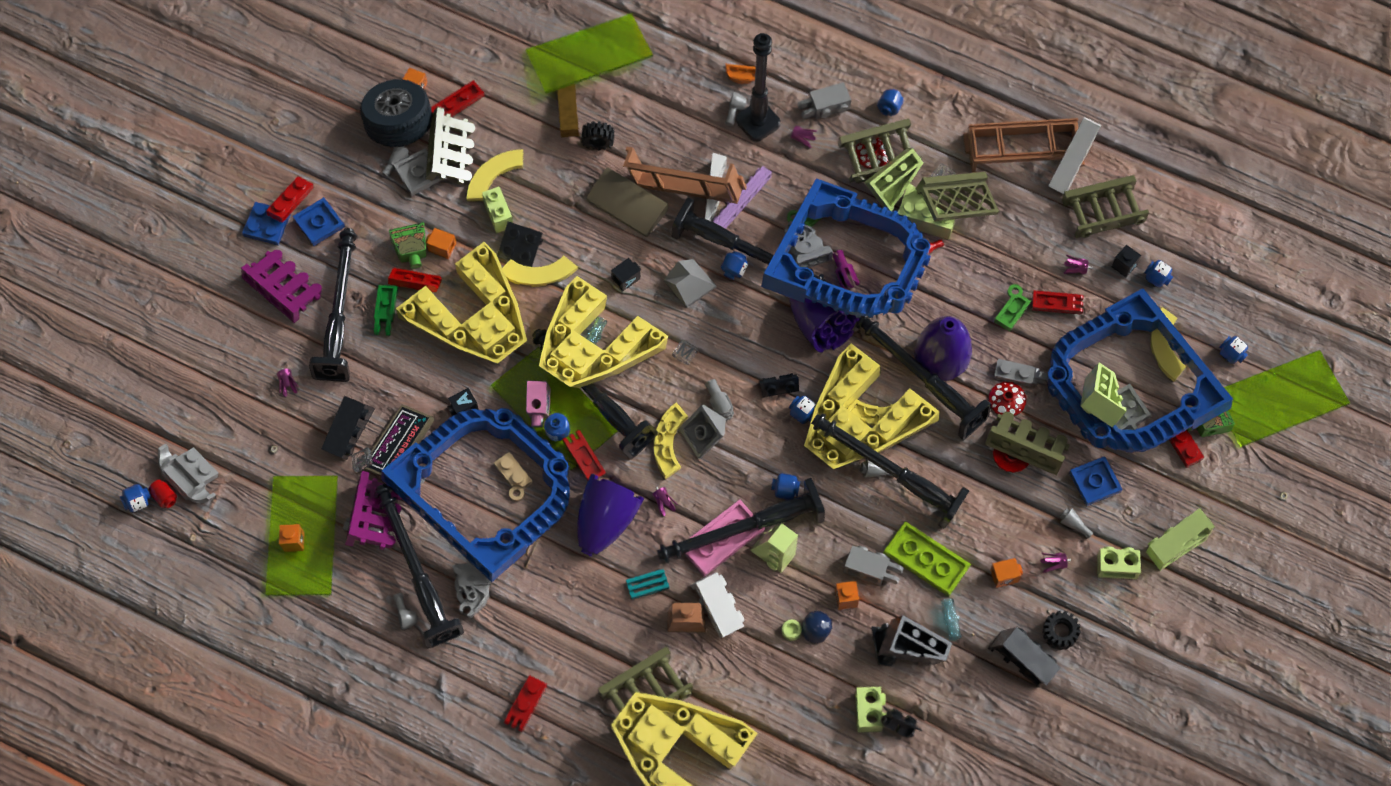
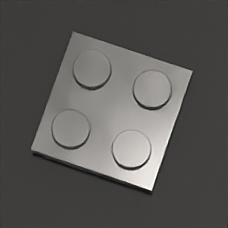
M426 148L393 165L411 196L441 181L440 176H436L433 181L425 179L428 153Z

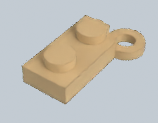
M508 452L495 461L494 466L511 486L509 490L510 499L520 501L524 498V489L532 484V480L512 454ZM519 491L520 495L514 496L513 492Z

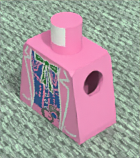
M527 381L526 412L529 417H532L531 427H543V418L549 416L551 388L546 381Z

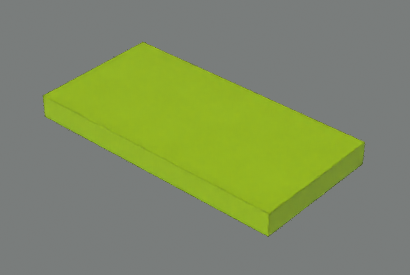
M906 521L883 551V554L948 597L971 566L970 563Z

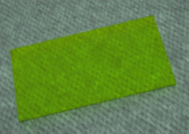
M632 13L525 49L546 94L653 57V53Z
M539 346L491 384V387L531 427L532 417H529L526 412L527 381H546L551 388L549 415L554 413L563 414L570 424L569 435L573 434L578 439L575 431L580 430L593 452L618 432L579 388L569 387L539 366L542 354ZM543 418V427L532 428L536 430L538 436L547 440L556 452H560L565 457L570 470L574 469L577 464L563 441H554L547 436L544 428L546 418ZM568 435L566 438L568 439L569 443H571L572 441L570 440Z
M1320 350L1224 387L1233 398L1231 409L1228 411L1235 423L1232 432L1240 447L1350 404Z
M273 476L266 596L332 595L338 476ZM299 524L304 531V551H283L279 545V525Z

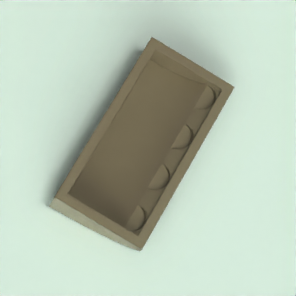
M609 167L601 174L586 198L588 202L646 238L668 211V203Z

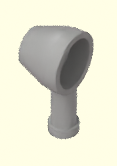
M733 92L730 100L729 112L725 121L727 126H734L736 111L743 110L746 105L747 99L736 92Z
M395 594L393 598L398 610L400 628L405 630L417 624V615L415 611L405 609L403 594Z

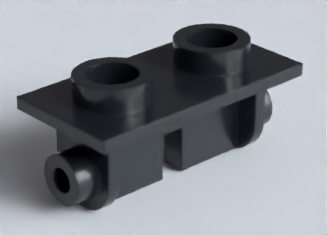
M793 373L779 376L778 380H776V377L762 378L759 381L762 398L799 391V377L797 374L793 375Z
M881 624V627L872 626V638L878 665L893 667L897 658L878 655L889 624Z
M885 706L883 707L887 713L880 719L882 726L896 731L906 738H912L915 730L922 731L917 725L918 721L910 715L905 717L896 708L891 710Z

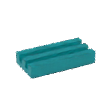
M664 569L626 580L631 600L670 589ZM661 576L660 578L653 579V580H650V581H647V582H643V583H640V584H636V585L631 586L632 584L639 583V582H642V581H646V580H649V579H652V578H656V577ZM661 582L664 583L663 585L656 586V587H653V588H650V589H646V590H643V591H640V592H636V593L633 592L634 590L641 589V588H644V587H649V586L654 585V584H658V583H661Z

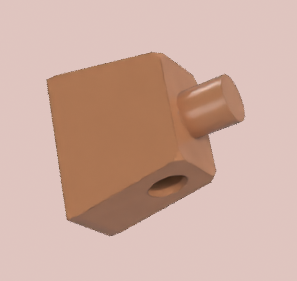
M672 603L668 610L667 632H705V610L701 603Z

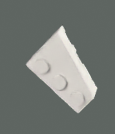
M713 573L690 585L693 590L696 589L700 597L699 602L702 606L704 605L708 618L720 638L744 627L742 623L745 621L740 611H736L733 605L736 603L731 593H727L724 587L726 582L722 575Z

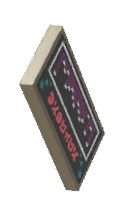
M402 404L369 454L370 464L368 465L364 461L361 468L382 478L381 471L414 443L417 442L419 444L434 422V418Z

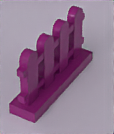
M280 250L267 251L265 253L266 257L257 264L253 262L251 267L247 263L242 266V279L293 323L299 320L300 310L304 312L307 310L306 305L314 299L318 301L321 298V285L315 283L309 286L307 284L309 276L305 272L296 275L294 273L296 265L293 261H287L283 264L281 262L283 254ZM276 265L278 269L269 275L267 271ZM288 276L291 278L284 286L279 284ZM300 288L305 290L297 297L293 296Z
M362 471L357 483L345 545L353 547L354 541L357 540L360 541L359 544L361 545L369 543L380 546L379 549L381 550L392 548L395 544V538L392 535H388V531L393 532L387 515L383 517L371 514V511L386 514L385 510L379 508L380 499L374 498L376 487L383 483H379L378 479L375 478L372 481L368 480L369 472ZM392 491V497L396 498L397 500H402V498H400L394 491ZM396 504L395 506L400 514L402 508L399 504ZM368 526L381 529L383 532L368 530Z

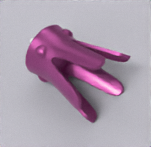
M797 125L793 130L789 129L792 132L791 139L811 148L810 143L804 138L815 140L816 137L813 136V132H817V130L803 129Z
M1066 254L1069 258L1064 262V265L1073 268L1066 269L1063 274H1087L1088 268L1092 269L1093 267L1088 266V260L1077 259Z
M282 368L276 374L279 379V393L282 388L283 396L286 397L287 387L290 386L296 394V386L298 387L292 377L291 370Z
M656 487L657 490L652 496L657 502L659 512L663 516L666 515L663 503L672 511H676L671 500L676 505L678 504L668 495L666 488L658 489Z
M1062 552L1055 554L1042 553L1043 555L1055 557H1046L1040 560L1041 563H1056V565L1044 569L1043 573L1058 568H1067L1068 561H1071Z

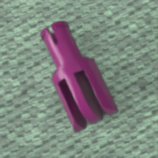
M837 250L838 255L834 252L832 257L837 266L835 273L841 288L848 290L847 286L852 289L855 287L854 283L857 286L860 285L852 264L846 261L843 250Z

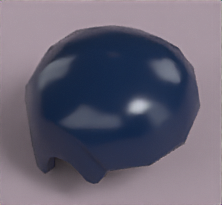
M821 611L810 612L801 624L803 637L812 643L824 642L831 633L832 620Z

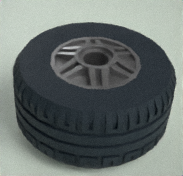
M403 79L384 81L371 88L361 101L360 114L365 132L370 139L383 146L401 147L412 144L422 138L431 126L432 111L428 95L420 85L412 81Z

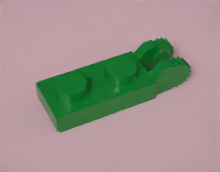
M378 285L374 313V335H379L380 322H387L385 333L386 336H391L398 293L397 286Z

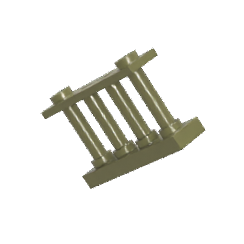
M909 118L839 137L837 141L839 149L844 147L847 149L855 173L849 178L850 183H862L866 181V178H870L884 167H879L872 146L873 139L879 138L882 140L889 162L895 158L889 140L890 135L897 133L903 149L911 148L906 134L911 126ZM859 143L865 145L872 169L863 172L854 148L855 144Z
M1135 175L1064 191L1062 203L1064 206H1073L1080 225L1077 226L1075 232L1076 238H1087L1095 233L1132 224L1140 225L1146 221L1149 211L1148 209L1139 211L1132 193L1137 182ZM1124 193L1132 211L1131 214L1122 216L1115 194ZM1098 198H1108L1115 216L1114 218L1104 219L1097 201ZM1090 202L1097 222L1087 224L1079 203Z
M666 646L599 687L598 694L602 700L606 698L611 699L620 713L625 706L617 695L618 691L625 687V689L628 688L632 696L635 692L640 693L635 686V680L640 677L646 679L656 696L675 700L681 699V701L691 695L693 685L691 682L685 686L682 684L669 664L671 652ZM658 666L663 668L677 689L676 692L668 697L652 675V670Z

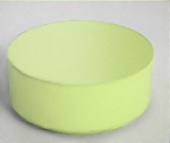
M787 620L782 625V635L785 639L794 641L801 636L802 627L798 621Z

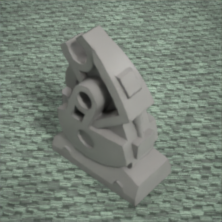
M806 224L801 235L798 234L796 246H792L790 249V253L796 260V263L799 267L810 268L831 261L833 251L830 246H824L822 239L815 234L816 230Z
M471 563L453 565L456 577V595L461 603L459 611L463 614L464 609L469 608L471 611L467 614V617L472 618L487 604L490 597L489 586H491V582Z

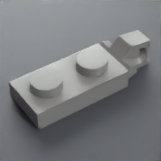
M998 359L994 378L1031 387L1032 385L1036 386L1037 383L1046 385L1048 373L1041 372L1039 368Z

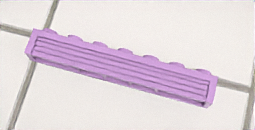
M764 166L758 168L755 175L749 178L746 190L742 189L738 204L728 202L727 206L721 209L720 214L714 217L713 222L727 228L768 182L772 172Z

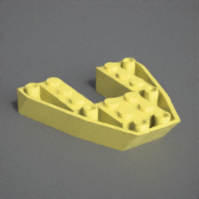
M483 242L455 263L457 274L486 304L480 311L463 324H460L426 286L398 306L396 311L399 319L441 342L498 364L524 344L527 338L518 303L498 257Z
M576 276L566 286L548 327L539 366L569 387L580 388L617 375L665 350L668 335L637 316L605 351L580 334L605 309L607 295Z
M850 344L838 356L815 406L811 422L817 414L821 416L824 413L826 414L825 419L830 422L835 420L837 422L836 426L879 453L938 422L939 411L913 390L909 389L873 428L865 424L851 413L848 407L880 376V365L853 344ZM810 423L804 446L832 469L864 458L830 435L824 437L825 432L819 428L814 430V425Z
M638 692L633 694L611 725L632 767L646 786H692L661 763L681 734L728 769L733 768L758 734L740 720L680 700Z

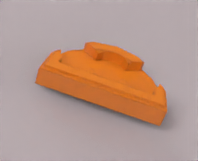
M725 63L726 74L733 82L748 84L755 81L756 67Z

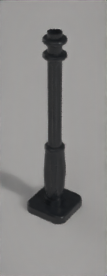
M765 33L756 35L753 40V51L756 54L755 86L752 88L750 106L736 115L737 125L753 142L763 140L778 130L781 125L780 118L768 106L766 75L767 59L772 51V38Z
M687 197L673 222L672 238L678 240L684 230H691L712 243L729 248L730 250L736 249L769 265L774 256L773 254L741 240L739 235L732 233L721 225L696 216L693 213L695 199ZM814 274L813 276L819 280L825 282L827 281L826 279H824V274H820L819 276Z
M345 228L339 233V237L342 239L338 243L340 250L332 313L329 314L324 336L323 357H311L309 361L311 377L315 380L340 382L350 380L348 362L340 358L344 341L345 315L343 313L351 255L356 250V245L353 241L357 240L358 237L351 228Z
M861 316L860 320L856 321V328H863L865 336H872L921 379L925 383V388L929 389L945 407L961 418L958 436L962 440L967 439L988 419L992 405L988 400H983L976 407L971 406L954 388L940 379L938 375H932L879 328L878 321L872 322L868 316Z
M537 329L532 334L533 344H540L541 352L547 332L545 329ZM593 383L581 387L593 400V405L597 407L604 418L625 437L620 442L619 448L630 459L636 457L658 435V431L647 420L642 421L636 426L629 415L608 397L606 393H601Z
M823 413L821 416L817 414L811 422L814 425V430L821 429L825 432L824 437L830 435L897 478V483L902 484L914 495L939 508L944 513L938 523L939 527L945 529L969 493L968 489L962 487L955 497L951 494L948 495L928 479L909 470L907 467L902 468L842 430L836 426L837 422L835 420L832 422L825 419L826 414Z
M812 478L804 480V494L801 497L774 504L757 513H753L752 517L678 543L676 540H673L670 546L665 547L661 544L657 554L660 561L664 560L665 563H669V558L674 556L680 559L683 553L754 528L762 529L780 524L806 512H812L816 523L819 524L825 521V510Z
M382 484L376 487L374 497L381 501L379 508L385 510L413 576L412 583L414 584L418 601L431 625L430 629L422 634L427 648H433L464 634V629L460 619H446L439 596L429 579V575L424 573L395 506L397 499L391 496L393 488L387 486V484Z

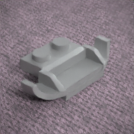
M1128 384L1117 391L1118 396L1121 395L1123 398L1121 405L1126 408L1127 412L1115 425L1121 430L1138 429L1136 425L1151 417V414L1131 384Z
M167 444L158 448V463L162 472L161 475L185 500L189 499L196 503H206L215 498L216 494L214 492L212 494L208 493L205 487L206 484L218 478L219 473L194 447L180 456L176 454L172 456Z

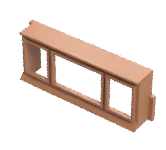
M1078 118L969 124L967 133H963L965 154L969 153L972 173L976 172L977 164L1063 159L1067 150L1056 151L1054 132L1072 131V138H1074L1079 128ZM1047 133L1050 151L1005 154L1003 135ZM996 136L999 154L978 155L975 137Z
M626 146L627 156L623 167L628 168L635 184L641 188L738 204L742 189L746 190L747 188L743 177L738 175L734 164L730 163L726 177L722 178L641 164L634 148Z

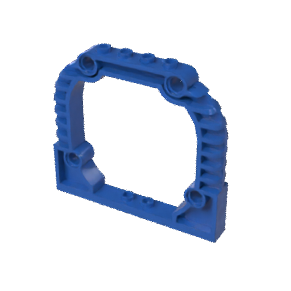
M816 178L765 270L761 287L803 303L807 298L812 300V303L816 304L818 302L823 304L825 308L829 306L834 308L836 312L838 310L845 312L844 315H856V318L861 316L873 318L874 315L881 313L885 315L889 312L894 314L900 313L905 304L910 303L913 296L912 290L916 291L919 283L917 279H921L924 274L925 268L923 267H927L931 258L928 255L930 242L923 238L922 232L920 233L916 228L917 225L909 221L906 215L904 217L898 215V211H889L888 207L885 206L884 208L878 207L877 203H867L866 199L859 200L857 199L858 193ZM807 217L814 220L832 217L840 222L852 219L897 237L905 245L903 258L906 263L897 282L886 284L879 294L865 295L813 277V271L806 267H799L788 252L792 246H796L798 234L801 235L803 233Z
M1144 288L1105 309L1104 314L1098 315L1085 324L1076 327V329L1067 332L1056 343L1051 354V368L1048 371L1047 381L1049 393L1058 399L1061 409L1063 411L1066 410L1071 422L1080 428L1083 438L1088 439L1096 448L1107 446L1113 450L1119 449L1127 453L1145 452L1146 450L1156 448L1158 445L1165 443L1189 428L1192 430L1231 409L1233 398ZM1158 329L1168 341L1169 347L1177 352L1181 362L1187 365L1197 377L1193 393H1187L1182 396L1178 409L1145 427L1136 430H1121L1116 425L1112 428L1093 414L1083 410L1081 407L1082 396L1072 384L1073 371L1068 363L1077 353L1113 333L1126 336L1132 330L1152 332Z
M500 408L497 411L469 409V411L457 413L448 418L447 421L431 432L419 444L417 442L414 443L381 471L382 481L392 487L393 491L491 582L524 555L530 545L560 520L568 507L570 498L567 479L569 466L565 457L560 452H556L547 440L538 436L534 428L528 427L519 415H515L506 408ZM487 430L496 438H509L543 469V480L552 489V492L546 502L514 530L503 528L496 533V537L475 538L472 542H469L456 530L452 522L446 521L442 517L438 509H433L420 497V484L422 478H427L432 473V462L457 440L470 432ZM555 469H560L562 471L556 472ZM508 540L509 543H503L501 541Z

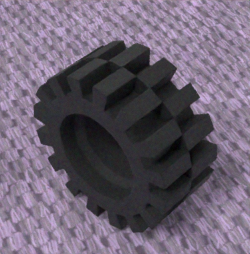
M592 121L591 124L589 122L586 125L584 124L581 134L582 145L588 149L591 147L592 150L610 149L614 145V127L610 124L607 125L605 122L601 124L600 121L598 123Z
M1060 610L1056 614L1053 612L1046 619L1042 633H1044V640H1048L1047 644H1053L1052 648L1057 646L1059 650H1062L1063 647L1068 649L1077 641L1081 632L1079 630L1081 626L1077 623V617L1073 618L1074 615L1072 613L1068 615V611L1061 613ZM1059 623L1065 624L1069 629V634L1065 637L1058 636L1054 632V626Z

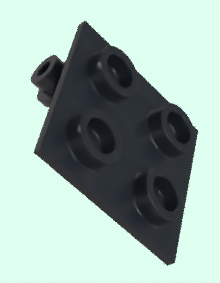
M508 221L497 257L508 261L513 260L523 266L532 267L538 247L543 242V238H541L543 232Z

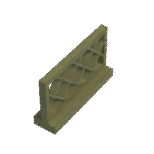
M986 172L924 177L915 188L918 195H923L934 221L989 216L999 213L986 184L988 179ZM982 188L984 196L975 191V189ZM964 190L968 192L970 195L969 197H967L959 191ZM950 192L954 197L952 199L943 193ZM929 193L935 194L936 196H938V199H933L932 197H930ZM973 195L981 200L980 204L970 199ZM958 197L965 201L964 206L955 201V198ZM943 199L950 204L947 207L940 203L939 200ZM982 203L988 204L991 209L983 207ZM967 204H970L971 206L976 208V211L968 209L966 207ZM953 205L956 208L960 209L961 212L956 213L950 208ZM936 207L943 210L945 214L938 215Z

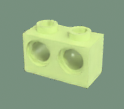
M500 187L482 192L483 202L495 232L505 231L507 222L513 223V219Z
M1110 546L1100 548L1097 554L1098 577L1138 579L1141 573L1140 550H1134V548L1130 547L1115 549ZM1104 559L1112 560L1113 564H1107ZM1124 560H1130L1133 565H1127Z
M857 687L855 692L857 732H882L883 726L880 719L886 715L882 711V705H885V693H881V687ZM872 696L876 702L868 703L865 698ZM874 716L876 717L877 722L870 723L868 722L867 717Z

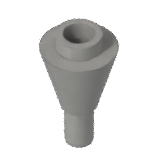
M404 146L394 147L388 165L382 173L388 177L394 169V164L409 157V150Z
M867 459L861 464L860 472L863 473L864 478L884 475L892 476Z
M1066 508L1059 516L1062 519L1060 521L1061 524L1080 531L1088 539L1093 534L1084 525L1073 508L1070 510Z

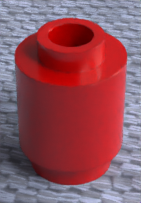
M159 479L149 486L150 495L161 508H171L176 503L177 495L166 482H162Z

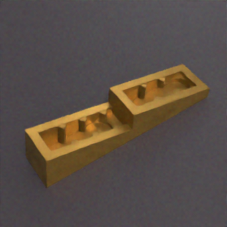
M574 75L556 76L561 138L579 136Z

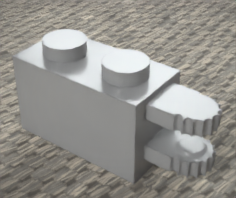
M844 82L811 91L809 99L800 101L797 106L801 110L811 107L802 112L801 116L803 119L814 116L816 119L827 118L832 114L844 113L849 110L851 98Z
M852 545L843 573L881 586L883 580L893 584L899 583L900 579L897 576L886 573L887 569L896 573H902L904 568L901 565L890 562V558H887L883 553H873L863 546L856 547Z

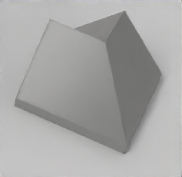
M694 259L678 261L664 279V282L686 308L716 288V284Z
M701 405L679 428L698 459H702L724 436L726 419L705 405Z

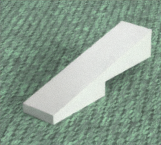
M1086 117L1083 118L1049 187L1064 194V191L1069 190L1101 125Z
M716 153L712 154L710 176L722 177L726 168L727 157ZM707 199L705 219L713 220L720 201Z

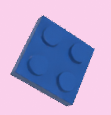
M324 197L293 216L294 221L313 246L345 227L342 220Z
M255 202L242 234L247 238L279 245L291 214L281 223L267 216L266 210L271 205Z
M1105 456L1071 469L1069 472L1086 506L1121 493L1123 490Z

